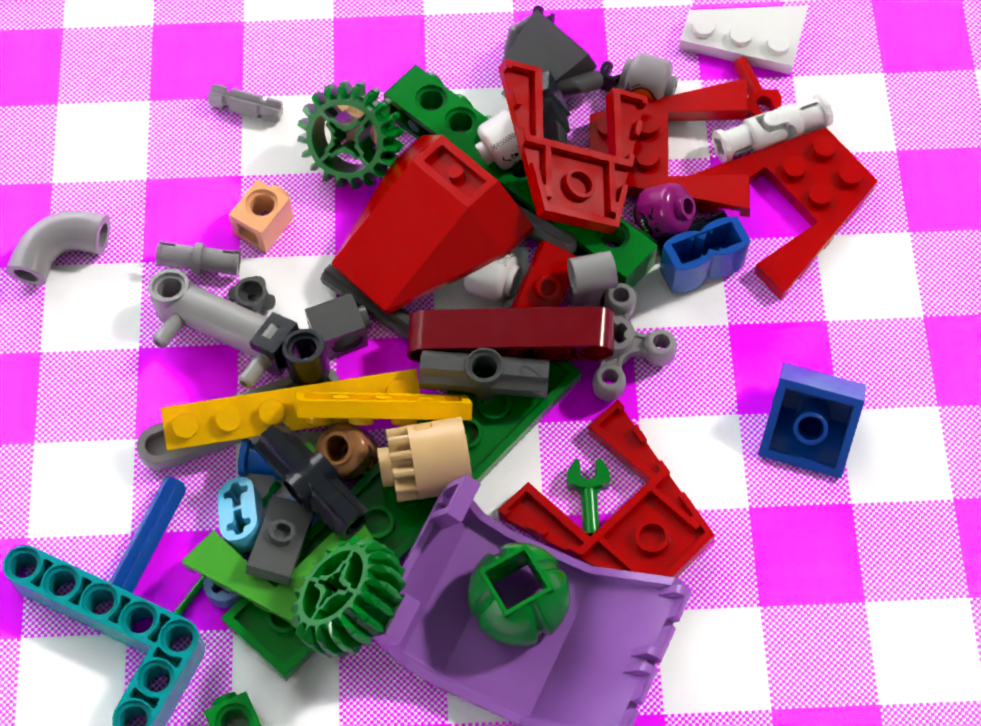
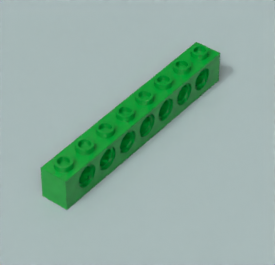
M416 64L384 93V100L386 98L392 99L391 105L386 108L389 114L393 112L400 113V118L394 121L397 125L404 128L405 131L417 140L422 135H443L495 177L515 203L536 214L527 176L523 178L514 176L516 174L526 175L523 161L507 170L499 168L495 162L487 166L475 147V144L481 141L477 132L479 125L490 119L491 116H484L472 106L465 96L453 93L444 86L437 75L432 72H425ZM436 108V110H426V109ZM457 130H466V132H462V133H460V132H455V131H457ZM622 216L619 228L611 235L547 220L576 236L578 249L573 252V255L577 257L611 251L617 269L618 283H625L633 288L655 265L658 245L646 231L635 229ZM612 242L618 244L619 247L611 248L604 244Z

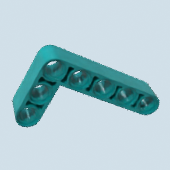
M21 545L11 549L4 558L3 571L16 591L22 596L146 654L114 710L112 725L127 726L134 717L146 716L147 723L145 726H166L205 654V644L195 624L174 612L33 546ZM37 565L32 575L25 578L19 577L24 567ZM75 583L74 589L65 596L56 595L58 589L63 584ZM107 600L114 601L113 607L105 614H94L99 603ZM141 619H153L152 626L147 631L142 633L133 632L134 625ZM187 636L193 639L191 645L186 650L180 652L171 650L173 643L180 637ZM159 676L170 677L169 684L165 689L159 692L149 691L150 684L155 678Z

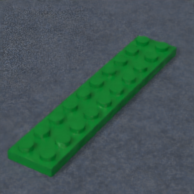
M550 361L547 399L498 395L491 400H479L468 392L449 391L447 394H467L472 402V420H463L472 478L480 483L581 380L582 372L569 361ZM481 370L475 375L480 378H489L494 373L488 370ZM419 420L417 424L426 423L434 420ZM378 461L350 491L370 511V518L364 525L373 539L395 553L394 556L400 560L399 563L401 564L408 557L438 497L397 503L395 487H383ZM321 519L310 529L297 566L333 532ZM268 580L274 587H276V586H278V585L280 584V583H277V582ZM243 597L221 617L223 624L285 681L315 652L295 634L296 628L291 626L290 622L271 612L267 613L257 608L252 602Z

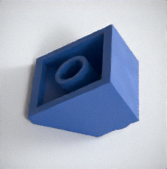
M783 362L758 456L841 479L864 406L866 385Z

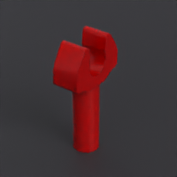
M740 57L733 62L736 73L740 79H747V118L762 114L758 107L759 105L767 106L770 111L781 107L782 96L779 90L763 89L747 58Z

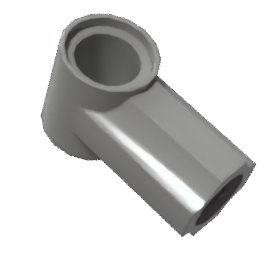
M611 251L568 258L567 260L570 282L568 295L570 307H601L604 305L606 291L616 288L618 284L617 269Z

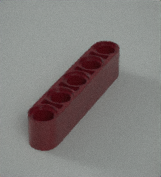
M598 306L418 310L409 315L407 357L412 361L420 363L422 350L471 353L478 348H490L498 352L500 356L550 359V361L605 360L614 354V312L608 308Z

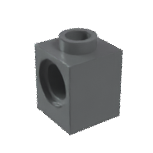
M352 293L304 309L308 329L315 330L321 334L329 360L368 346L366 330L371 329L372 324L365 306L357 307Z

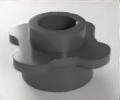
M261 276L243 278L228 291L230 301L256 313L262 310H272L276 305L275 296L268 293L266 281ZM250 296L256 297L253 301H250L248 298Z

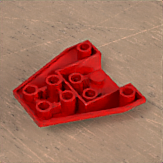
M422 135L395 159L331 264L342 276L388 315L496 260L504 258L534 231V227L501 183L443 135Z

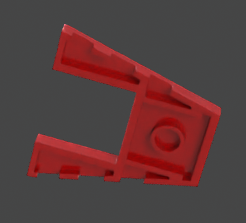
M505 59L498 67L537 218L611 235L620 225L628 185H626L627 176L634 164L635 154H633L636 139L641 133L643 125L641 116L643 108L648 103V96L614 87L606 94L608 154L546 139L543 136L542 68Z
M739 79L662 97L657 101L649 100L642 111L641 120L643 125L633 150L635 159L633 167L628 172L626 181L628 190L626 195L638 197L639 192L641 193V191L648 187L677 183L688 191L695 203L700 204V209L718 212L719 208L740 211V216L750 217L749 174L669 176V122L747 119V79ZM606 111L590 114L589 149L608 154Z
M827 127L689 175L749 174V185L764 175L811 225L803 233L756 264L754 272L780 301L784 299L788 290L797 279H800L810 268L811 263L823 248L825 249L830 244L844 223L851 219L872 194L878 183V180ZM695 203L696 209L702 215H705L706 213L711 211L706 209H700V204Z
M616 400L588 426V432L591 437L646 484L596 532L589 536L529 482L498 509V517L501 520L559 551L592 566L678 578L714 543L715 534L684 491L681 492L671 478L667 466L662 459L659 461L647 444V438L638 425H634L624 411L623 404L619 400Z

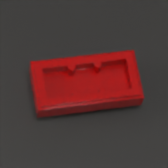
M541 241L511 308L559 307L570 284L567 260L577 256L547 241Z

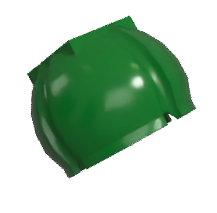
M521 542L500 546V552L496 555L487 553L474 568L467 590L469 609L472 616L479 619V628L493 640L508 646L517 647L537 644L538 637L542 633L548 636L552 635L564 621L570 603L568 577L564 571L558 570V560L541 547ZM528 565L542 590L507 610L492 584Z

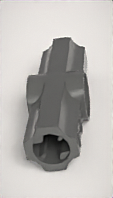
M478 348L471 353L422 350L419 367V389L468 392L479 400H491L498 395L547 399L550 359L500 356L498 352L490 348ZM481 370H488L494 373L489 378H480L475 374Z

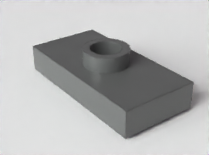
M274 495L247 562L246 574L289 586L315 518V512L311 508L309 510L304 509L297 501Z

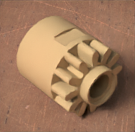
M461 416L386 429L388 447L377 448L383 487H395L397 503L439 497L442 490L452 480L466 474L472 477L467 439Z

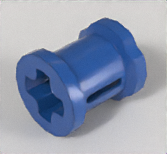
M243 439L238 457L239 477H247L251 473L274 476L276 481H282L272 467L256 452L255 444H252L250 439Z

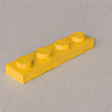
M295 392L297 418H304L305 423L313 425L331 423V418H346L348 423L353 425L374 424V419H391L392 424L399 426L417 424V420L435 421L460 416L462 420H472V402L467 394Z

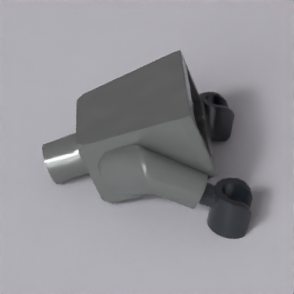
M535 6L532 15L527 16L508 29L502 62L505 59L536 66L542 68V73L550 70L564 100L598 89L609 92L613 87H618L621 74L610 76L614 66L612 62L605 61L601 65L600 71L594 70L597 65L591 56L554 24V13L547 17L543 15L544 8L542 6ZM503 90V91L501 92V95L506 99L505 93H504V90Z

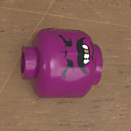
M667 183L651 186L641 191L634 205L633 215L637 226L646 231L652 238L672 237L689 230L696 212V205L694 199L683 186L677 183Z

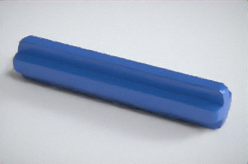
M169 476L163 479L109 581L110 583L133 593L186 492L183 482Z

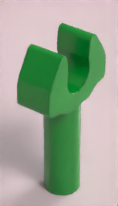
M598 458L595 466V478L585 480L580 475L579 459H575L567 472V489L574 490L580 494L582 530L591 536L599 529L598 493L603 489L609 488L610 472L604 462Z

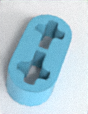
M236 477L227 481L218 492L220 532L224 540L238 553H247L253 550L264 522L262 498L250 479L247 477ZM239 497H240L241 505H239V506L236 507V504L239 503ZM246 523L247 525L244 526L242 533V524Z

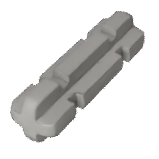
M213 84L208 93L210 106L225 109L228 106V111L259 118L262 115L263 120L273 123L279 122L283 115L284 107L281 100L269 97L263 100L262 95L235 88L228 91V86Z

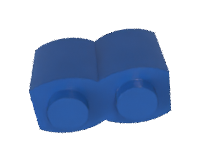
M738 217L719 218L707 224L701 231H687L670 238L663 245L659 270L671 293L689 292L700 287L708 278L720 279L738 272L745 264L751 240Z

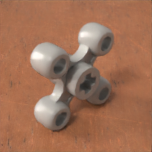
M618 283L616 288L608 289L604 296V307L614 312V354L608 359L599 360L601 365L594 373L592 387L595 395L600 400L606 402L615 401L623 395L626 387V376L622 370V365H625L630 358L642 357L651 365L663 367L674 360L677 352V340L670 331L656 329L649 334H642L634 330L633 325L628 319L635 311L637 296L634 289L625 283Z

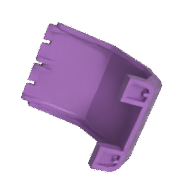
M467 474L452 480L437 498L402 566L405 569L402 579L406 582V585L399 593L403 599L402 602L396 605L392 611L395 617L388 619L383 626L384 632L378 631L373 636V639L398 665L438 689L518 726H634L639 714L636 707L637 705H642L646 699L658 671L655 664L662 662L676 630L673 623L680 621L692 591L676 577L592 566L516 533L485 514L473 500L481 483ZM516 542L533 544L553 555L559 562L558 570L566 573L570 588L569 609L564 621L550 636L542 633L538 637L537 644L523 647L508 646L493 640L485 634L478 626L479 619L471 614L467 596L469 579L479 561L487 553L492 555L498 554L500 546ZM528 565L492 584L507 610L542 590Z

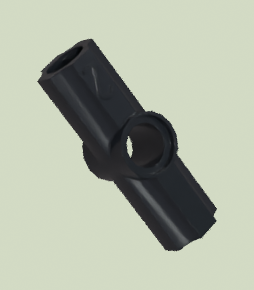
M283 422L277 425L272 424L261 433L259 440L254 445L256 452L282 478V482L288 492L304 509L309 510L311 508L342 541L348 537H353L363 528L365 522L370 518V511L341 482L342 479L339 473L326 457L317 451L313 453Z

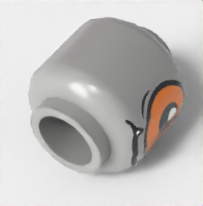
M640 52L633 59L627 58L621 72L619 87L625 91L648 96V101H657L662 97L675 94L679 77L672 75L673 64L671 61Z

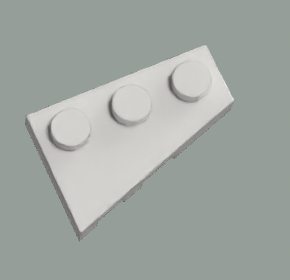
M808 5L689 10L680 39L679 49L733 62L740 57H746L750 66L791 75Z

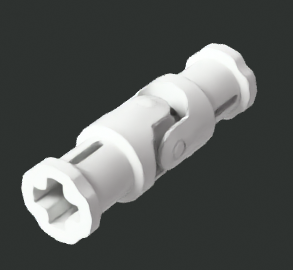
M818 93L813 95L812 100L794 105L789 103L778 107V109L744 119L742 125L725 131L722 129L712 132V143L719 160L725 163L731 161L734 156L745 152H756L801 136L804 131L817 126L828 127L833 125L834 114L827 96L824 93Z

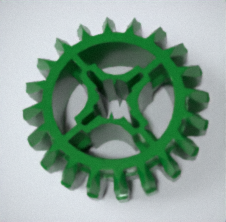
M344 80L339 83L338 87L333 83L325 86L324 93L318 91L312 95L313 104L308 103L304 105L302 111L307 117L300 119L297 126L305 130L306 133L299 135L297 142L307 144L308 149L302 152L301 157L308 158L312 156L315 161L311 164L310 171L315 172L320 168L324 170L322 181L328 182L335 176L337 188H343L347 182H349L352 190L360 188L363 182L367 186H372L377 182V177L383 179L388 171V167L392 166L397 158L394 153H399L403 150L404 144L394 139L403 135L405 130L393 124L394 121L400 118V113L393 112L389 114L386 109L391 105L392 99L386 98L381 102L377 100L379 88L375 87L366 94L365 82L359 81L352 88L350 81ZM337 105L355 107L362 111L364 115L362 117H354L346 110L342 112ZM360 125V128L354 133L355 138L342 145L341 142L347 138L346 133ZM373 125L377 133L376 150L374 149L376 144L370 136V130ZM325 126L331 134L329 145L325 137ZM339 153L349 154L355 160L360 159L363 164L346 162L337 155Z
M353 536L347 543L339 541L333 551L326 550L324 558L319 563H313L314 568L311 573L303 576L305 582L302 588L295 592L298 600L291 608V611L295 614L291 624L296 628L295 634L301 638V641L320 655H325L328 658L336 656L340 659H343L348 653L356 655L360 651L362 644L370 646L373 636L378 631L384 632L383 626L386 621L395 617L392 611L403 600L399 593L406 585V582L402 579L405 569L400 565V560L394 556L395 553L384 544L379 543L377 540H372L368 536L361 539Z

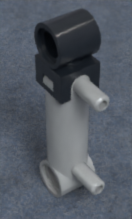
M165 269L151 278L148 284V292L159 320L164 323L152 338L153 343L157 347L166 348L181 328L186 326L254 357L238 377L239 383L245 388H252L265 371L281 378L284 372L288 370L292 382L298 386L323 383L328 378L330 363L325 342L321 334L315 330L299 329L297 322L275 312H272L267 318L191 284L187 275L181 270Z

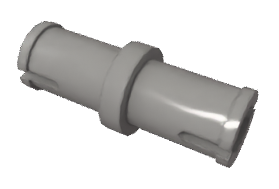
M159 240L156 250V266L192 269V274L200 275L203 271L238 276L241 266V250L233 251L206 247L205 243L196 242L194 246Z

